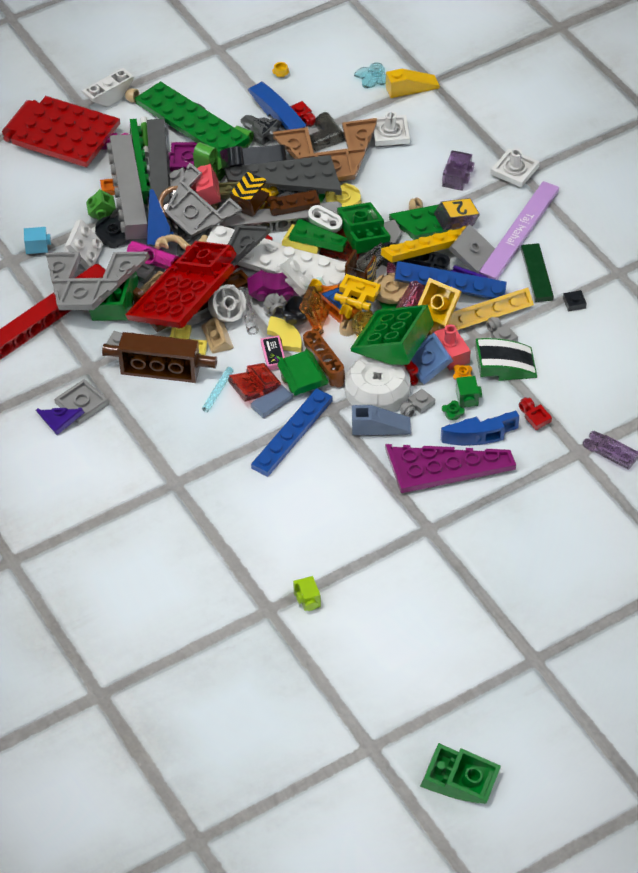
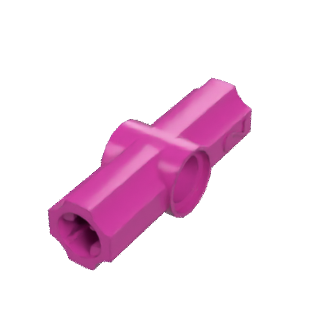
M131 241L127 247V252H148L150 258L145 264H152L166 270L179 258V256L165 252L161 248L155 249L137 241Z

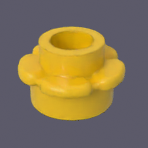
M277 62L272 72L281 78L288 75L289 68L285 62Z

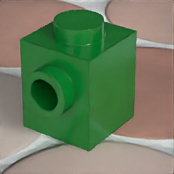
M476 377L456 378L455 391L459 406L461 408L478 406L479 398H482L481 386L477 385Z

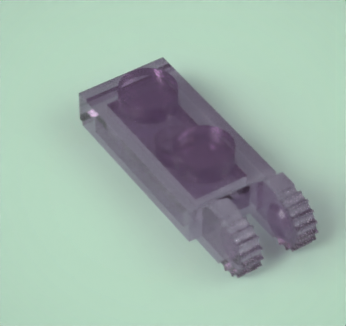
M595 430L590 432V439L586 438L582 442V445L589 451H595L597 454L628 470L638 459V451Z

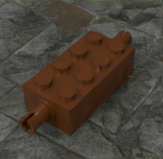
M123 332L119 346L103 344L102 356L119 357L121 375L196 383L200 367L214 369L217 367V356H205L199 353L198 340Z

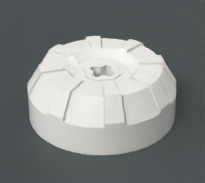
M363 356L355 361L345 375L346 398L351 405H373L394 412L404 402H407L409 398L411 381L409 373L404 365H390Z

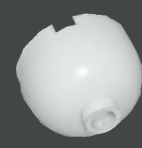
M222 285L209 298L208 309L210 314L221 322H234L242 317L241 315L246 309V299L243 292L234 285Z

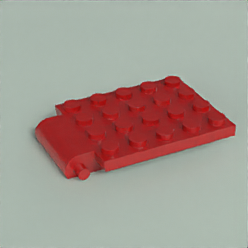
M45 95L40 103L36 100H26L3 128L2 134L6 142H9L11 139L14 145L87 168L121 123L120 118Z
M195 241L191 246H186V252L172 263L171 267L159 277L125 314L127 319L178 329L185 327L187 322L235 270L233 264H230L236 257L233 246Z

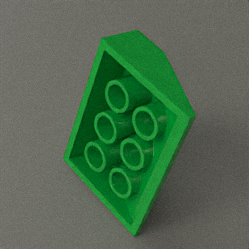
M428 305L376 310L350 348L351 352L390 365L399 364L403 366L409 364L434 325Z

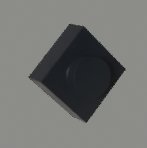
M581 290L563 293V300L568 312L586 309L587 303Z

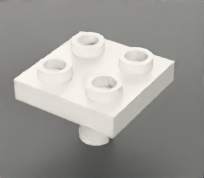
M388 111L383 117H371V119L377 118V125L373 132L375 146L410 144L406 115H397L394 111H391L390 116V111Z
M508 149L491 169V175L522 188L539 168L540 162L523 155L520 149Z
M80 219L75 222L64 251L80 252L82 257L80 264L87 270L95 265L103 243L89 226Z

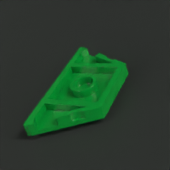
M443 204L389 214V220H395L399 224V228L403 232L408 233L413 240L451 230L454 217H450Z

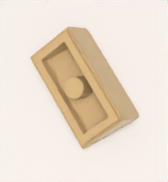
M213 317L202 325L212 353L234 348L224 322Z

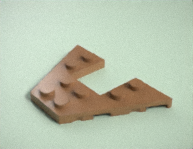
M377 118L342 122L347 149L314 153L308 127L273 132V138L280 145H285V150L294 159L331 155L339 182L354 180L377 125Z

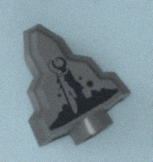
M245 115L240 119L245 128L254 132L255 141L262 145H265L270 140L275 142L273 132L280 131L282 125L281 121L274 118H256L252 115Z

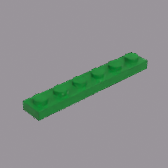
M130 119V134L143 203L148 204L151 188L147 186L149 184V176L145 174L147 172V163L143 161L145 160V150L141 149L143 148V138H139L141 136V126L137 125V119Z

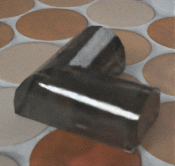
M323 112L316 117L315 126L319 131L309 134L312 148L315 152L345 141L342 129L328 112Z

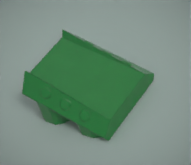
M307 348L298 354L286 358L281 357L277 364L280 369L281 380L284 383H288L290 392L295 396L328 385L329 383L315 356Z

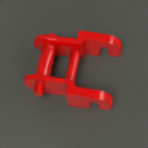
M411 360L409 364L404 366L409 373L411 385L415 386L418 384V379L415 376L418 373V368Z

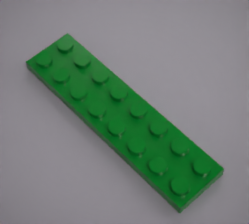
M161 81L134 98L137 105L157 118L164 119L165 123L191 140L216 148L219 158L221 150L234 146L244 147L250 143L249 136Z

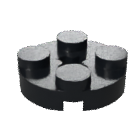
M115 215L116 218H110V216L103 217L95 226L96 236L104 245L113 249L128 241L125 239V233H121L120 222L122 221H119V216Z

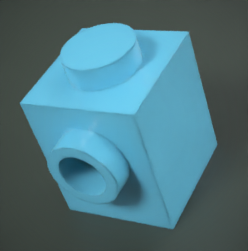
M46 227L24 228L26 254L48 253V245H51V236L47 234Z

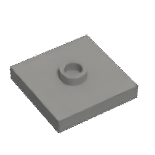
M469 224L450 246L449 250L466 267L477 273L495 248Z

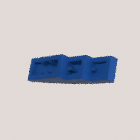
M261 81L248 89L266 115H271L274 119L281 121L286 130L306 127V124L288 103L264 82Z

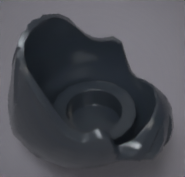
M292 296L283 305L282 316L291 325L298 326L304 324L310 318L312 303L303 297Z

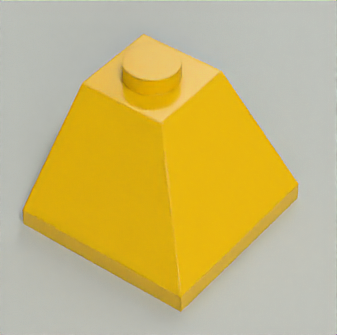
M429 278L418 306L428 305L433 321L447 326L462 291Z

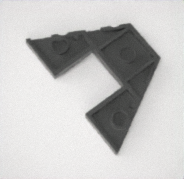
M176 224L178 236L191 245L198 241L202 235H207L209 231L207 229L194 237H190ZM237 225L227 244L233 246L236 252V257L230 264L235 266L271 232L270 229L265 226ZM178 244L177 255L181 257L186 250Z

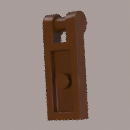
M316 190L281 197L269 196L266 200L273 216L309 210L312 206L320 205Z

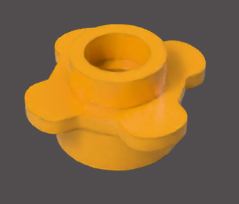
M455 365L453 367L455 371L453 378L455 380L458 377L472 376L470 374L472 367L469 365Z

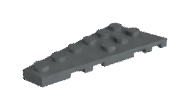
M331 155L225 168L228 182H239L249 172L266 179V183L262 187L269 189V186L279 187L278 190L298 192L317 190L320 194H325L328 191L335 192V195H342Z

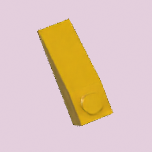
M407 69L386 72V90L390 98L440 88L435 75Z

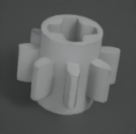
M277 293L269 294L263 302L265 306L263 309L267 315L271 314L273 317L280 316L282 314V307L287 301L282 295L279 296Z

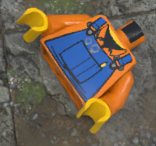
M317 279L311 280L309 288H313L312 291L315 294L319 293V306L335 320L341 323L343 320L349 321L351 318H359L361 310L348 304L342 305L339 301L334 300L336 293L343 294L339 292L340 284L325 286ZM352 295L350 296L351 298H354V299H357V300L359 299L358 297H355V296H352Z

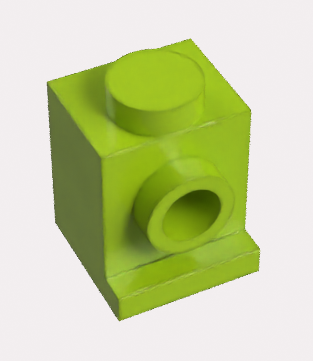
M313 576L293 581L294 596H296L298 604L303 605L304 611H312L321 607L320 592Z

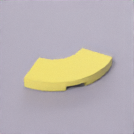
M270 316L267 334L279 336L283 350L301 352L302 340L298 330L285 320Z

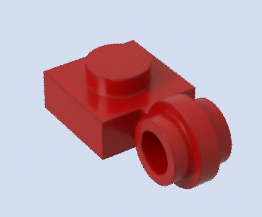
M303 101L290 106L306 124V127L314 126L316 118L312 110Z
M530 397L521 399L519 408L525 413V419L535 430L552 422V416L541 404L535 407Z

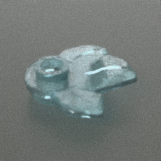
M372 63L370 67H362L354 73L355 77L362 79V86L364 88H372L376 84H386L385 68L381 63Z

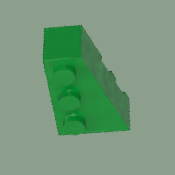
M136 271L97 308L89 310L92 321L128 320L125 314L132 308L134 300L133 291L139 282Z

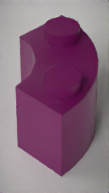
M260 270L247 278L249 295L258 301H264L269 294L277 293L279 296L282 295L286 301L292 296H299L285 281L287 276L283 272L273 274Z

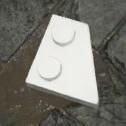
M292 257L274 268L277 273L282 271L287 276L285 281L299 296L307 292L306 288L309 286L310 281L302 274L298 262Z

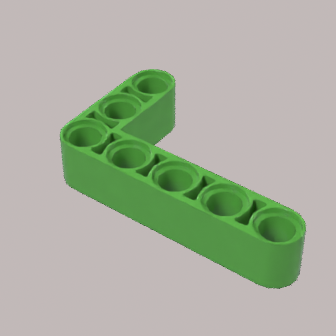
M235 126L234 128L249 136L250 143L242 147L248 148L253 141L254 132L240 126ZM199 142L193 152L194 166L198 168L211 164L218 182H220L226 174L221 166V158L217 156V149Z

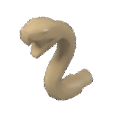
M173 234L161 236L155 243V249H160V247L169 249L168 242H176L184 250H186V246H191L182 237ZM202 235L198 241L207 242L208 236Z

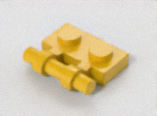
M346 274L339 286V292L343 294L336 293L334 300L339 301L342 305L355 306L356 309L361 311L363 309L370 311L371 304L366 301H375L381 291V284ZM352 295V296L358 297L359 299L357 300V299L351 298L350 296Z

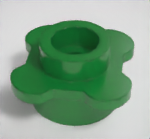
M455 400L451 401L448 405L442 406V411L445 412V416L449 420H457L465 413V409L461 408L459 402Z

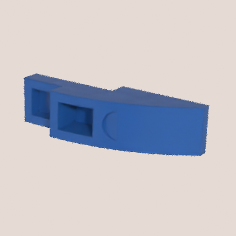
M515 410L481 422L476 416L446 425L441 428V442L450 445L470 446L504 440V433L518 429L519 414Z

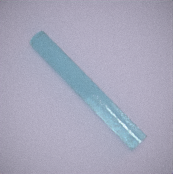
M231 367L226 368L202 407L204 412H209L234 371Z

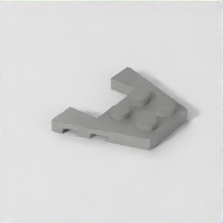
M191 163L188 164L165 210V214L190 237H194L240 213L242 208L231 198L218 210L210 206L190 188L202 176V172Z

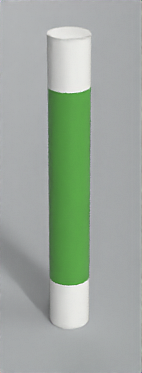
M142 116L140 118L141 137L143 138L142 149L145 150V157H148L147 117Z

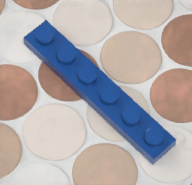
M400 261L396 263L394 281L424 287L428 279L431 278L462 291L461 294L494 299L505 295L507 285L506 281Z
M316 388L251 463V469L268 477L331 404L333 396Z

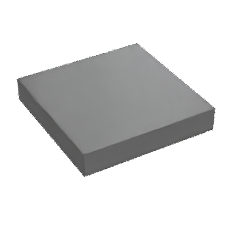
M85 379L54 399L55 404L60 408L78 409L80 407L84 410L85 413L75 420L79 425L109 405V400Z

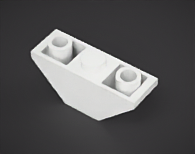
M122 68L82 90V93L92 102L109 107L123 98L134 80V76Z

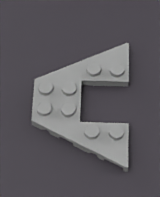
M80 252L45 253L59 310H94L150 258L148 252H113L103 278H73L82 258Z

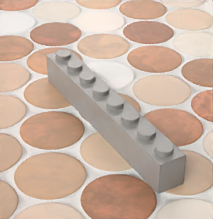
M131 134L110 136V143H107V153L109 154V164L111 165L115 198H117V209H120L118 210L119 221H122L120 222L121 233H125L126 240L147 238V220Z

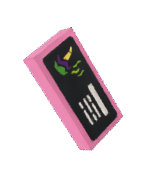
M280 337L261 338L267 370L279 369L277 365L281 357L285 358Z

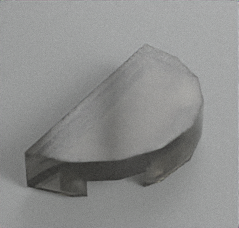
M379 243L358 259L357 269L365 272L373 255L377 256V270L385 260L381 256V248L385 247L384 243Z

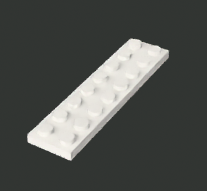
M217 224L213 226L206 241L228 244L235 229ZM264 238L236 264L255 271L263 270L267 273L275 274L277 272L274 268L292 257L298 262L302 274L310 282L312 279H316V277H322L326 286L340 284L344 279L346 262L295 249L290 246H283L282 243Z

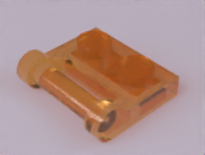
M308 286L299 308L305 314L312 330L322 335L324 333L323 325L329 312L316 287Z

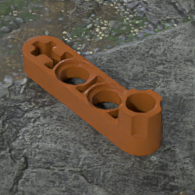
M315 330L305 332L303 334L304 346L315 356L318 364L328 376L330 386L342 387L345 382L343 363L319 332ZM326 359H332L329 362H324Z

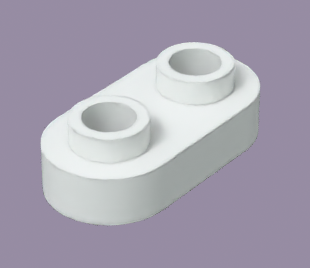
M320 205L312 206L309 209L308 219L312 224L333 233L341 230L342 219L339 215Z

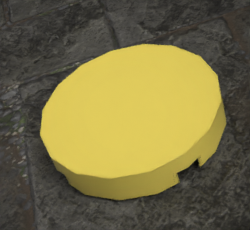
M342 183L340 185L342 195H335V192H326V202H340L342 207L361 203L359 189L351 184Z

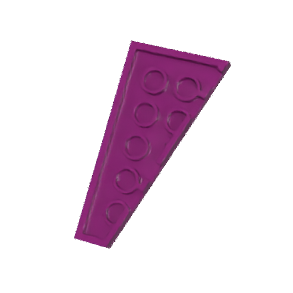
M385 444V450L401 494L516 470V462L511 450L486 449L485 451H473V448L455 450V447L423 446L422 448H411L410 445L392 447V444Z

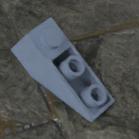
M352 405V435L411 434L410 417L373 405Z

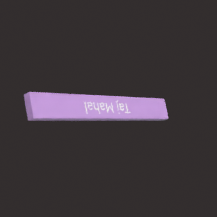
M545 181L541 183L483 265L479 274L495 280L500 277L559 192L558 186Z

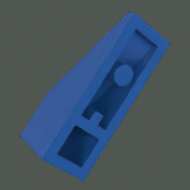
M150 189L147 245L155 246L158 238L170 234L174 235V232L170 231V226L154 190Z

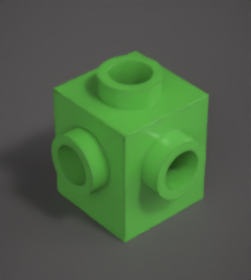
M101 189L86 202L88 215L97 220L110 216L116 209L114 196Z

